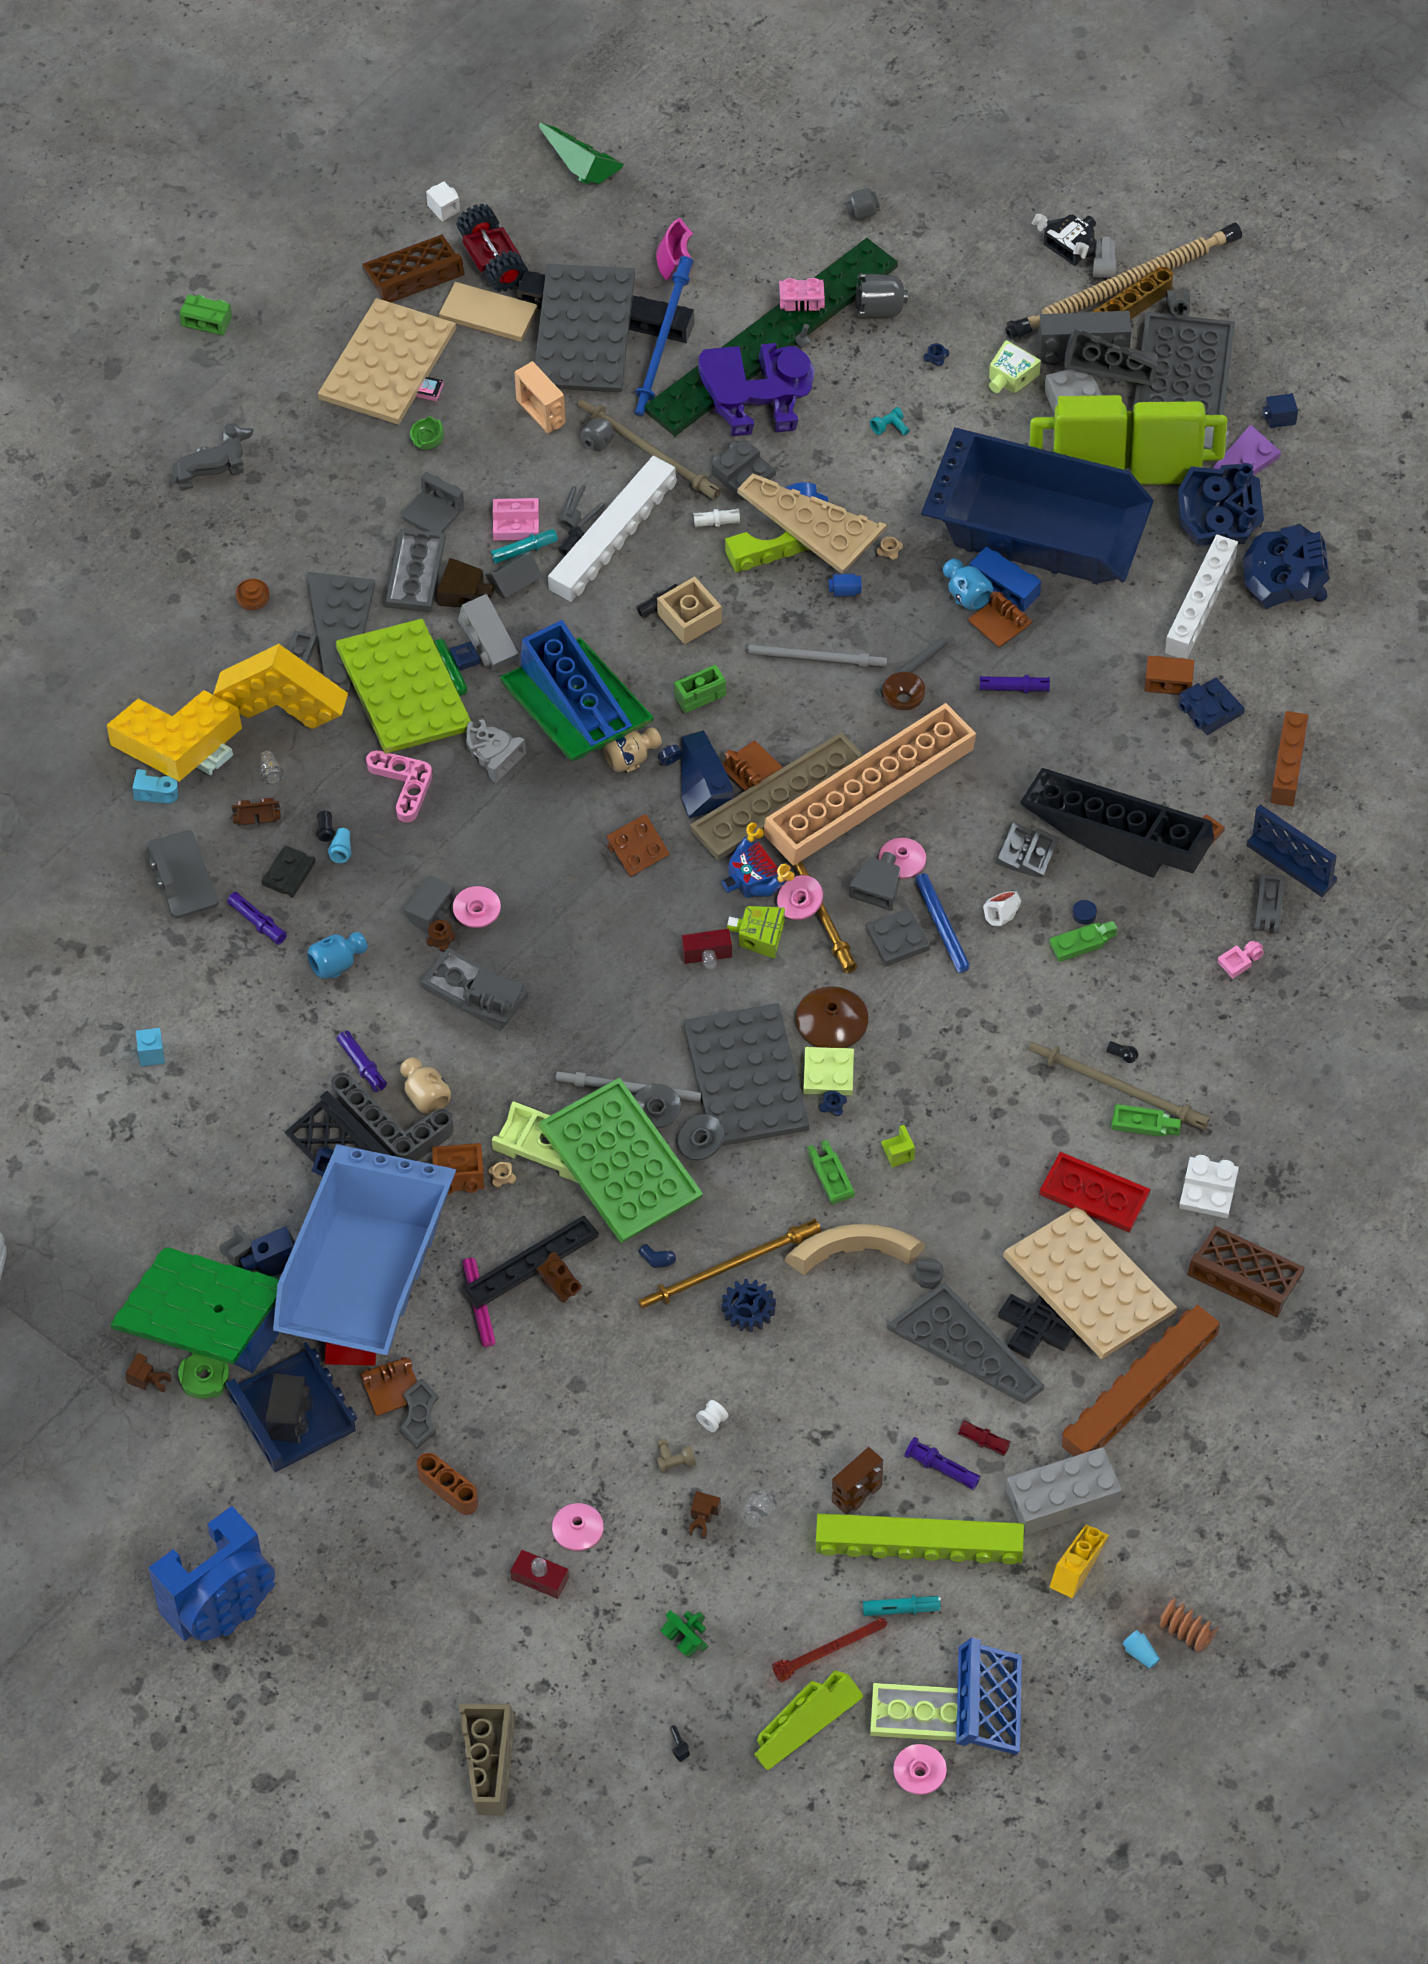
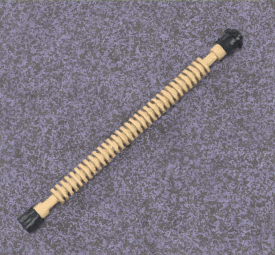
M1236 222L1229 224L1207 240L1200 237L1193 242H1189L1164 255L1140 264V266L1138 265L1135 268L1111 277V279H1107L1082 290V292L1042 309V314L1077 313L1102 300L1119 294L1156 268L1168 267L1172 270L1184 263L1208 254L1210 247H1218L1241 239V228ZM1040 315L1008 321L1005 328L1008 338L1013 339L1015 342L1020 341L1021 337L1039 327Z

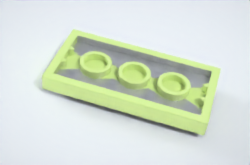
M873 1683L870 1736L956 1741L958 1688Z

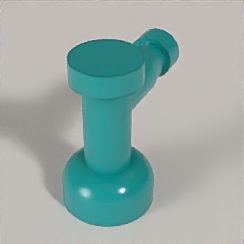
M899 407L892 409V412L885 417H874L869 422L872 431L876 435L884 433L886 426L890 423L900 430L903 436L910 432V429L902 421L904 415Z

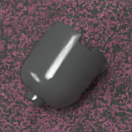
M858 274L857 279L861 280V286H856L855 306L860 308V311L857 312L858 318L895 317L901 312L903 303L907 304L908 290H904L903 283L898 277L882 274Z

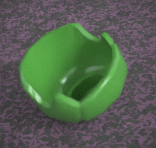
M428 416L414 423L410 431L412 443L422 450H432L439 446L444 438V428L441 421Z

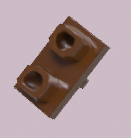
M552 1252L548 1259L536 1269L542 1277V1282L550 1287L560 1302L565 1303L570 1296H575L582 1288L580 1282L573 1276L568 1266L555 1252Z

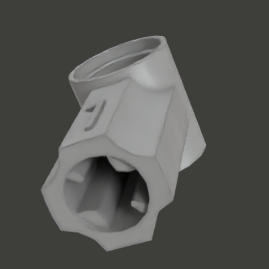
M1102 237L1096 242L1093 278H1111L1116 273L1115 241L1110 237Z

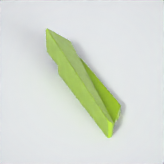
M836 1670L831 1673L823 1684L811 1681L758 1735L757 1742L760 1745V1749L754 1755L765 1769H771L863 1698L862 1692L848 1674Z

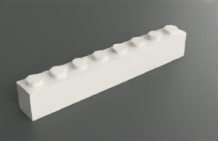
M652 456L548 575L549 590L570 602L576 596H580L587 583L596 578L600 568L609 563L613 553L622 548L626 538L635 533L639 523L648 518L652 508L661 503L665 493L674 488L677 482L676 467Z

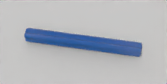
M926 873L917 875L915 882L956 970L959 973L968 971L969 962Z

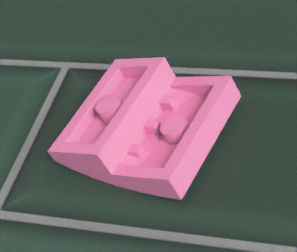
M539 498L493 499V541L522 540L530 537L532 533L534 535L539 534Z

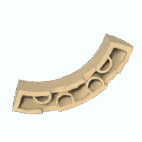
M850 1224L827 1229L804 1240L786 1256L785 1262L805 1275L814 1266L828 1259L829 1255L834 1253L875 1249L910 1265L923 1251L925 1245L918 1238L891 1227L875 1224Z

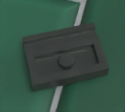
M284 845L262 880L263 886L282 894L286 893L293 898L315 865V857L306 856V853Z

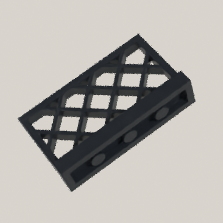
M328 1091L320 1096L321 1101L285 1131L288 1138L313 1163L317 1155L311 1153L312 1144H324V1147L327 1148L329 1144H341L343 1146H346V1144H357L358 1149L390 1155ZM323 1110L327 1114V1122L314 1123V1116ZM300 1128H309L308 1139H298L294 1133ZM313 1128H326L325 1139H312ZM330 1128H341L343 1130L342 1138L329 1139Z

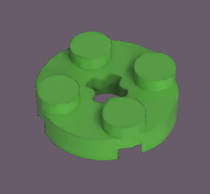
M192 1353V1356L181 1362L178 1376L186 1395L207 1399L222 1395L226 1382L229 1381L230 1372L226 1362ZM203 1370H207L208 1374H210L207 1378H201L197 1375L201 1374Z

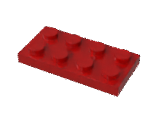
M1060 1151L1040 1188L1039 1195L1072 1209L1075 1207L1081 1209L1093 1218L1130 1233L1150 1195L1151 1189Z

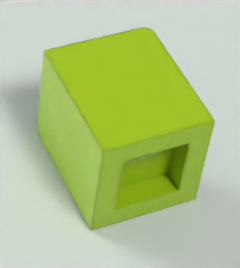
M905 1125L899 1126L898 1136L881 1142L891 1167L915 1160V1146Z

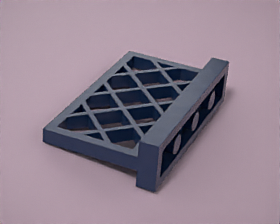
M1261 804L1256 808L1253 833L1247 840L1246 846L1320 897H1323L1337 883V877L1334 875L1337 856Z

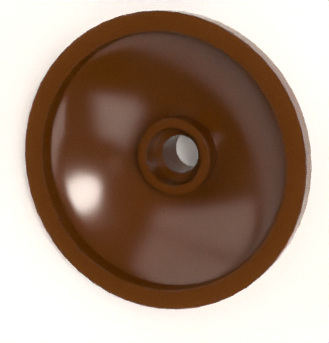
M836 986L822 987L810 992L801 1000L796 1011V1026L803 1039L814 1047L848 1048L857 1043L865 1034L868 1026V1011L865 1003L854 992Z

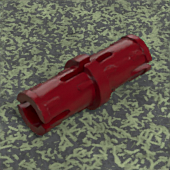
M966 1420L963 1421L958 1432L959 1436L977 1443L978 1447H986L1002 1456L1006 1455L1011 1441L991 1433L990 1429L980 1428Z

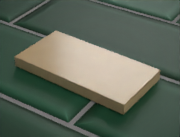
M455 282L439 313V318L522 342L538 310V306Z

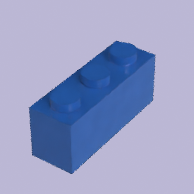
M985 547L969 564V566H974L981 571L992 583L994 591L1001 592L1006 599L1015 604L1022 612L1040 596L1041 581L1035 575L1021 569L1016 563L1002 557L997 551Z

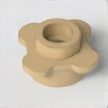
M885 537L881 540L880 548H877V554L895 560L898 558V552L903 548V544L894 537Z
M499 1162L489 1168V1174L493 1177L492 1184L495 1187H501L502 1184L506 1183L513 1184L516 1181V1176L512 1173V1164L509 1162Z

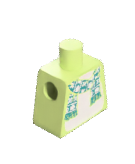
M1006 340L990 364V389L995 393H999L1003 388L1012 393L1018 392L1040 375L1041 360Z

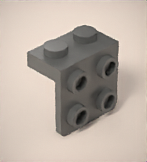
M426 471L421 476L422 492L403 512V519L424 531L443 533L464 509L463 491L459 487L443 481L439 476L432 475Z

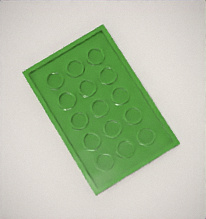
M620 1077L539 1122L538 1127L621 1244L701 1199L703 1196L699 1187Z

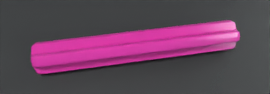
M473 1257L464 1259L462 1263L468 1285L480 1278L476 1259ZM487 1304L478 1310L473 1306L482 1346H494L495 1337Z

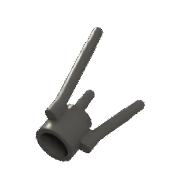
M586 485L581 486L573 503L572 500L575 495L576 486H572L565 508L559 518L560 526L567 531L574 528L581 530L583 525L605 506L604 502L600 503L581 520V512L576 507Z

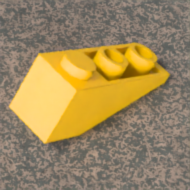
M1085 1524L1057 1563L1049 1588L1073 1599L1083 1585L1109 1535Z

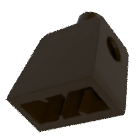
M449 558L437 591L438 606L461 608L463 604L485 594L492 598L494 585L484 583L482 569Z

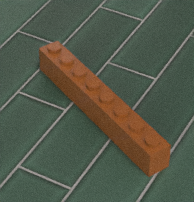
M1198 1304L1191 1311L1189 1309L1186 1310L1180 1317V1322L1177 1325L1170 1326L1158 1343L1153 1342L1149 1346L1146 1355L1142 1359L1137 1358L1125 1375L1121 1374L1116 1378L1113 1387L1108 1392L1103 1391L1091 1408L1087 1407L1083 1410L1079 1420L1074 1425L1069 1424L1062 1433V1447L1073 1457L1104 1447L1219 1334L1220 1322Z

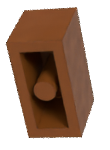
M1148 656L1144 692L1180 695V693L1192 687L1194 660Z

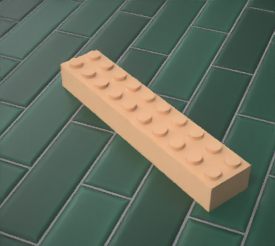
M945 703L765 818L764 836L794 866L974 749L976 733Z

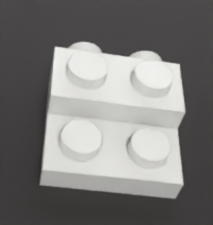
M1197 1155L1195 1158L1190 1157L1179 1209L1228 1219L1239 1167L1234 1166V1163L1229 1160H1221L1220 1163L1210 1161L1204 1155Z

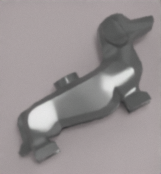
M235 423L227 424L223 431V444L210 449L206 446L200 447L196 450V453L180 458L173 466L175 474L171 482L173 484L179 482L180 489L183 491L193 488L192 482L188 480L195 478L197 475L220 474L230 469L232 475L244 473L243 460L241 459L243 449L240 442L250 438L254 430L252 428H240Z

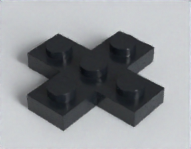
M1010 1294L998 1313L1000 1319L1018 1327L1008 1342V1348L1028 1359L1032 1357L1042 1340L1065 1351L1076 1334L1065 1321L1057 1318L1058 1314L1040 1295L1032 1305Z

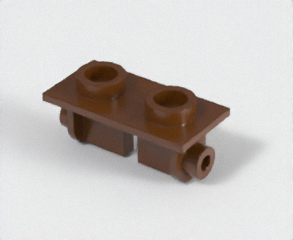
M274 798L260 799V803L242 800L236 802L237 805H231L233 812H237V814H233V823H238L239 826L255 824L254 815H259L260 823L276 822L277 819H281L280 810H275V808L280 807L279 801H274Z

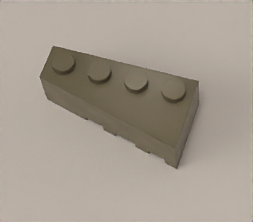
M459 1704L475 1807L479 1815H505L516 1720L510 1704Z

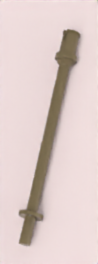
M584 399L578 402V406L589 413L591 419L604 418L608 420L613 426L614 431L651 456H655L676 467L678 474L692 482V488L695 491H701L712 500H716L720 496L722 488L707 480V476L704 474H694L605 414V406L599 405L595 407Z
M1035 1042L1030 1044L1029 1051L1047 1058L1048 1066L1050 1067L1055 1062L1172 1113L1177 1116V1119L1181 1120L1182 1124L1186 1122L1202 1129V1131H1205L1209 1124L1207 1122L1210 1121L1211 1117L1191 1109L1190 1105L1186 1104L1180 1107L1059 1053V1046H1055L1051 1050Z

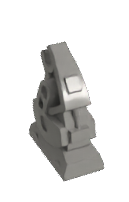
M483 719L479 720V728H473V722H468L466 743L472 757H478L479 764L488 770L489 778L497 784L526 754L525 739L521 737L513 738L509 733L495 727H486Z

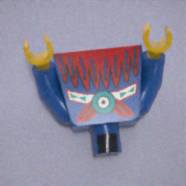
M750 823L747 826L748 837L745 836L729 861L730 877L722 880V886L727 893L739 888L746 898L753 896L770 897L784 884V880L792 881L794 879V873L789 871L791 869L789 865L782 864L778 868L758 841L754 842V839H759L764 835V831L761 828L755 834L753 833L757 827L756 823Z

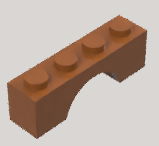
M1285 711L1270 803L1294 807L1309 714Z

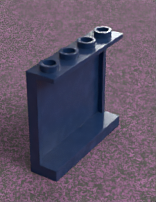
M307 1342L303 1343V1352L240 1384L236 1382L235 1378L226 1382L228 1396L275 1473L356 1431L354 1421L357 1420L354 1410L351 1406L346 1407L343 1402L345 1397L341 1389L333 1386V1378L328 1368H322L320 1365L321 1358L315 1348L311 1350Z

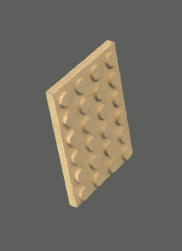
M376 298L318 392L319 400L399 425L417 396L423 381L429 376L454 334L456 323Z
M1076 1207L1006 1249L1003 1257L1101 1360L1175 1314L1177 1310L1176 1305L1083 1210Z

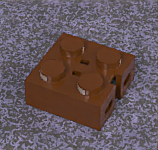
M869 1446L832 1479V1489L834 1490L832 1492V1503L846 1515L852 1510L859 1509L870 1493L875 1494L882 1487L883 1459Z

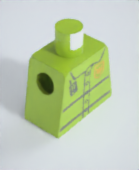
M748 906L745 909L743 919L729 917L727 929L729 928V931L739 933L740 947L775 958L785 923V908Z

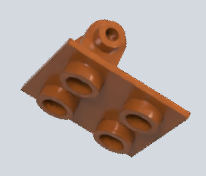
M994 591L990 595L991 602L969 617L968 621L1000 648L1031 625L1033 621L1025 613H1022L1015 604L1006 599L1001 592Z
M755 740L738 752L728 750L724 754L726 759L722 762L727 775L744 791L758 785L762 780L783 768Z
M647 814L640 816L606 836L610 842L607 844L610 852L615 851L630 877L670 855Z
M402 1357L399 1360L387 1362L385 1365L381 1364L379 1367L367 1369L365 1372L359 1373L376 1416L407 1406L403 1393L417 1383L411 1368L410 1358Z

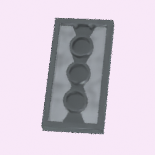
M400 529L385 601L386 607L432 611L445 545V533Z
M448 947L422 979L421 987L461 1009L465 1000L463 998L465 989L470 990L479 970L494 975L497 974ZM522 988L506 1024L527 999L528 991ZM468 1012L500 1031L506 1025L505 1023Z

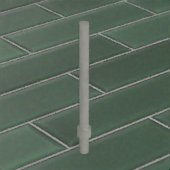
M749 645L748 651L749 654L859 664V667L867 668L868 665L887 667L888 660L885 657L869 656L867 653L853 655Z
M557 1071L556 1081L572 1083L576 1087L583 1088L585 1085L601 1088L614 1081L612 1079L587 1076V1073L581 1072L572 1074ZM623 1081L628 1090L633 1093H637L643 1087L648 1086L646 1084ZM673 1089L681 1100L701 1102V1092Z

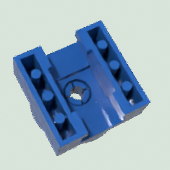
M233 1506L207 1524L209 1535L216 1542L218 1552L188 1574L182 1567L179 1554L174 1549L148 1567L159 1613L183 1641H186L191 1636L199 1641H207L221 1635H230L237 1625L255 1616L256 1608L275 1586V1570L261 1554L258 1534Z

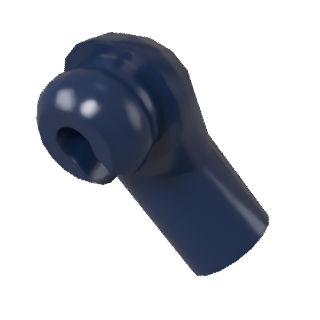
M648 1244L643 1245L638 1251L653 1268L668 1267L676 1261L674 1252H654Z

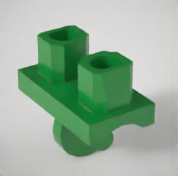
M669 1610L665 1615L668 1620L660 1631L671 1641L682 1632L686 1637L677 1648L688 1658L696 1653L698 1649L704 1652L708 1645L694 1631L697 1629L701 1634L706 1631V1627L702 1624L705 1616L701 1612L693 1615L690 1611H687L683 1615L688 1620L685 1623L677 1614Z

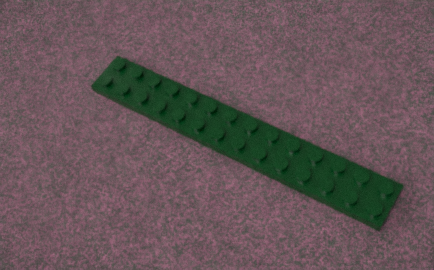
M865 238L814 277L824 282V308H820V311H809V300H807V311H804V301H800V311H798V301H796V311H784V309H780L779 303L721 348L740 347L746 381H749L761 372L759 361L761 344L776 343V349L795 346L797 343L794 338L801 333L804 324L809 325L807 335H809L855 300L856 286H861V280L857 279L859 273L888 275L898 267V261L870 239ZM698 365L644 406V412L675 437L715 407L713 398L702 382Z

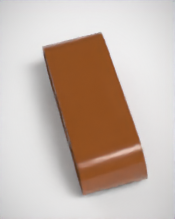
M423 1453L417 1459V1470L419 1479L423 1484L461 1514L469 1515L478 1509V1493L472 1483L437 1455ZM429 1466L434 1467V1469L430 1471L424 1470V1468ZM447 1481L453 1483L449 1486L442 1485L444 1482ZM463 1497H471V1498H472V1499L469 1500V1501H463V1500H461Z

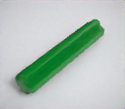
M442 638L433 641L459 696L466 695L468 687L445 641Z

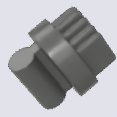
M926 1258L919 1260L915 1269V1277L921 1287L934 1289V1287L941 1283L944 1272L943 1266L936 1259Z

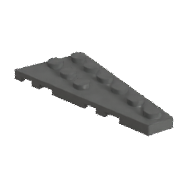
M308 572L324 676L345 690L348 696H350L353 683L337 651L336 641L364 634L374 594L375 579Z

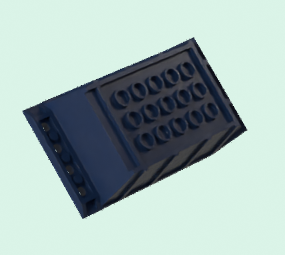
M954 427L921 515L943 520L955 546L966 549L967 552L975 551L980 553L985 547H988L993 551L999 552L1002 557L1010 562L1014 561L1049 570L1053 574L1061 573L1092 581V584L1098 585V583L1116 579L1121 583L1126 581L1154 500L1130 471Z

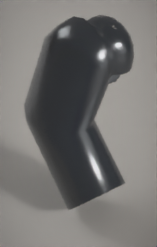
M1113 1041L1109 1042L1106 1050L1107 1053L1123 1058L1127 1063L1135 1062L1139 1056L1138 1050L1134 1046L1121 1045Z

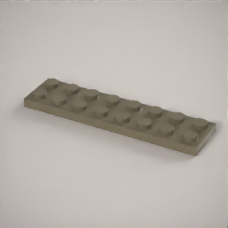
M841 732L762 780L758 785L752 786L690 824V831L719 861L734 852L745 836L748 837L746 829L750 823L757 824L753 832L754 834L759 828L764 831L765 818L864 755Z

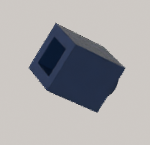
M1293 393L1266 397V405L1262 407V414L1264 420L1268 421L1270 428L1296 425L1298 409Z

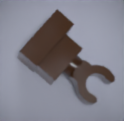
M137 1353L126 1372V1380L128 1384L143 1390L151 1382L158 1391L165 1392V1385L159 1382L162 1380L171 1382V1375L166 1372H154L153 1365L147 1363V1357Z
M696 1491L691 1507V1518L696 1520L689 1526L690 1536L693 1535L695 1529L700 1528L703 1530L701 1533L702 1539L706 1538V1523H710L712 1515H719L721 1509L720 1497Z

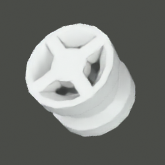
M710 1400L706 1404V1409L699 1411L696 1418L708 1431L715 1432L719 1428V1423L726 1421L728 1413L718 1402Z

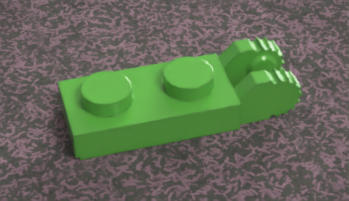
M827 1140L821 1142L822 1150L826 1155L819 1158L817 1150L813 1145L807 1146L813 1167L831 1205L853 1198L855 1192L836 1152H833Z

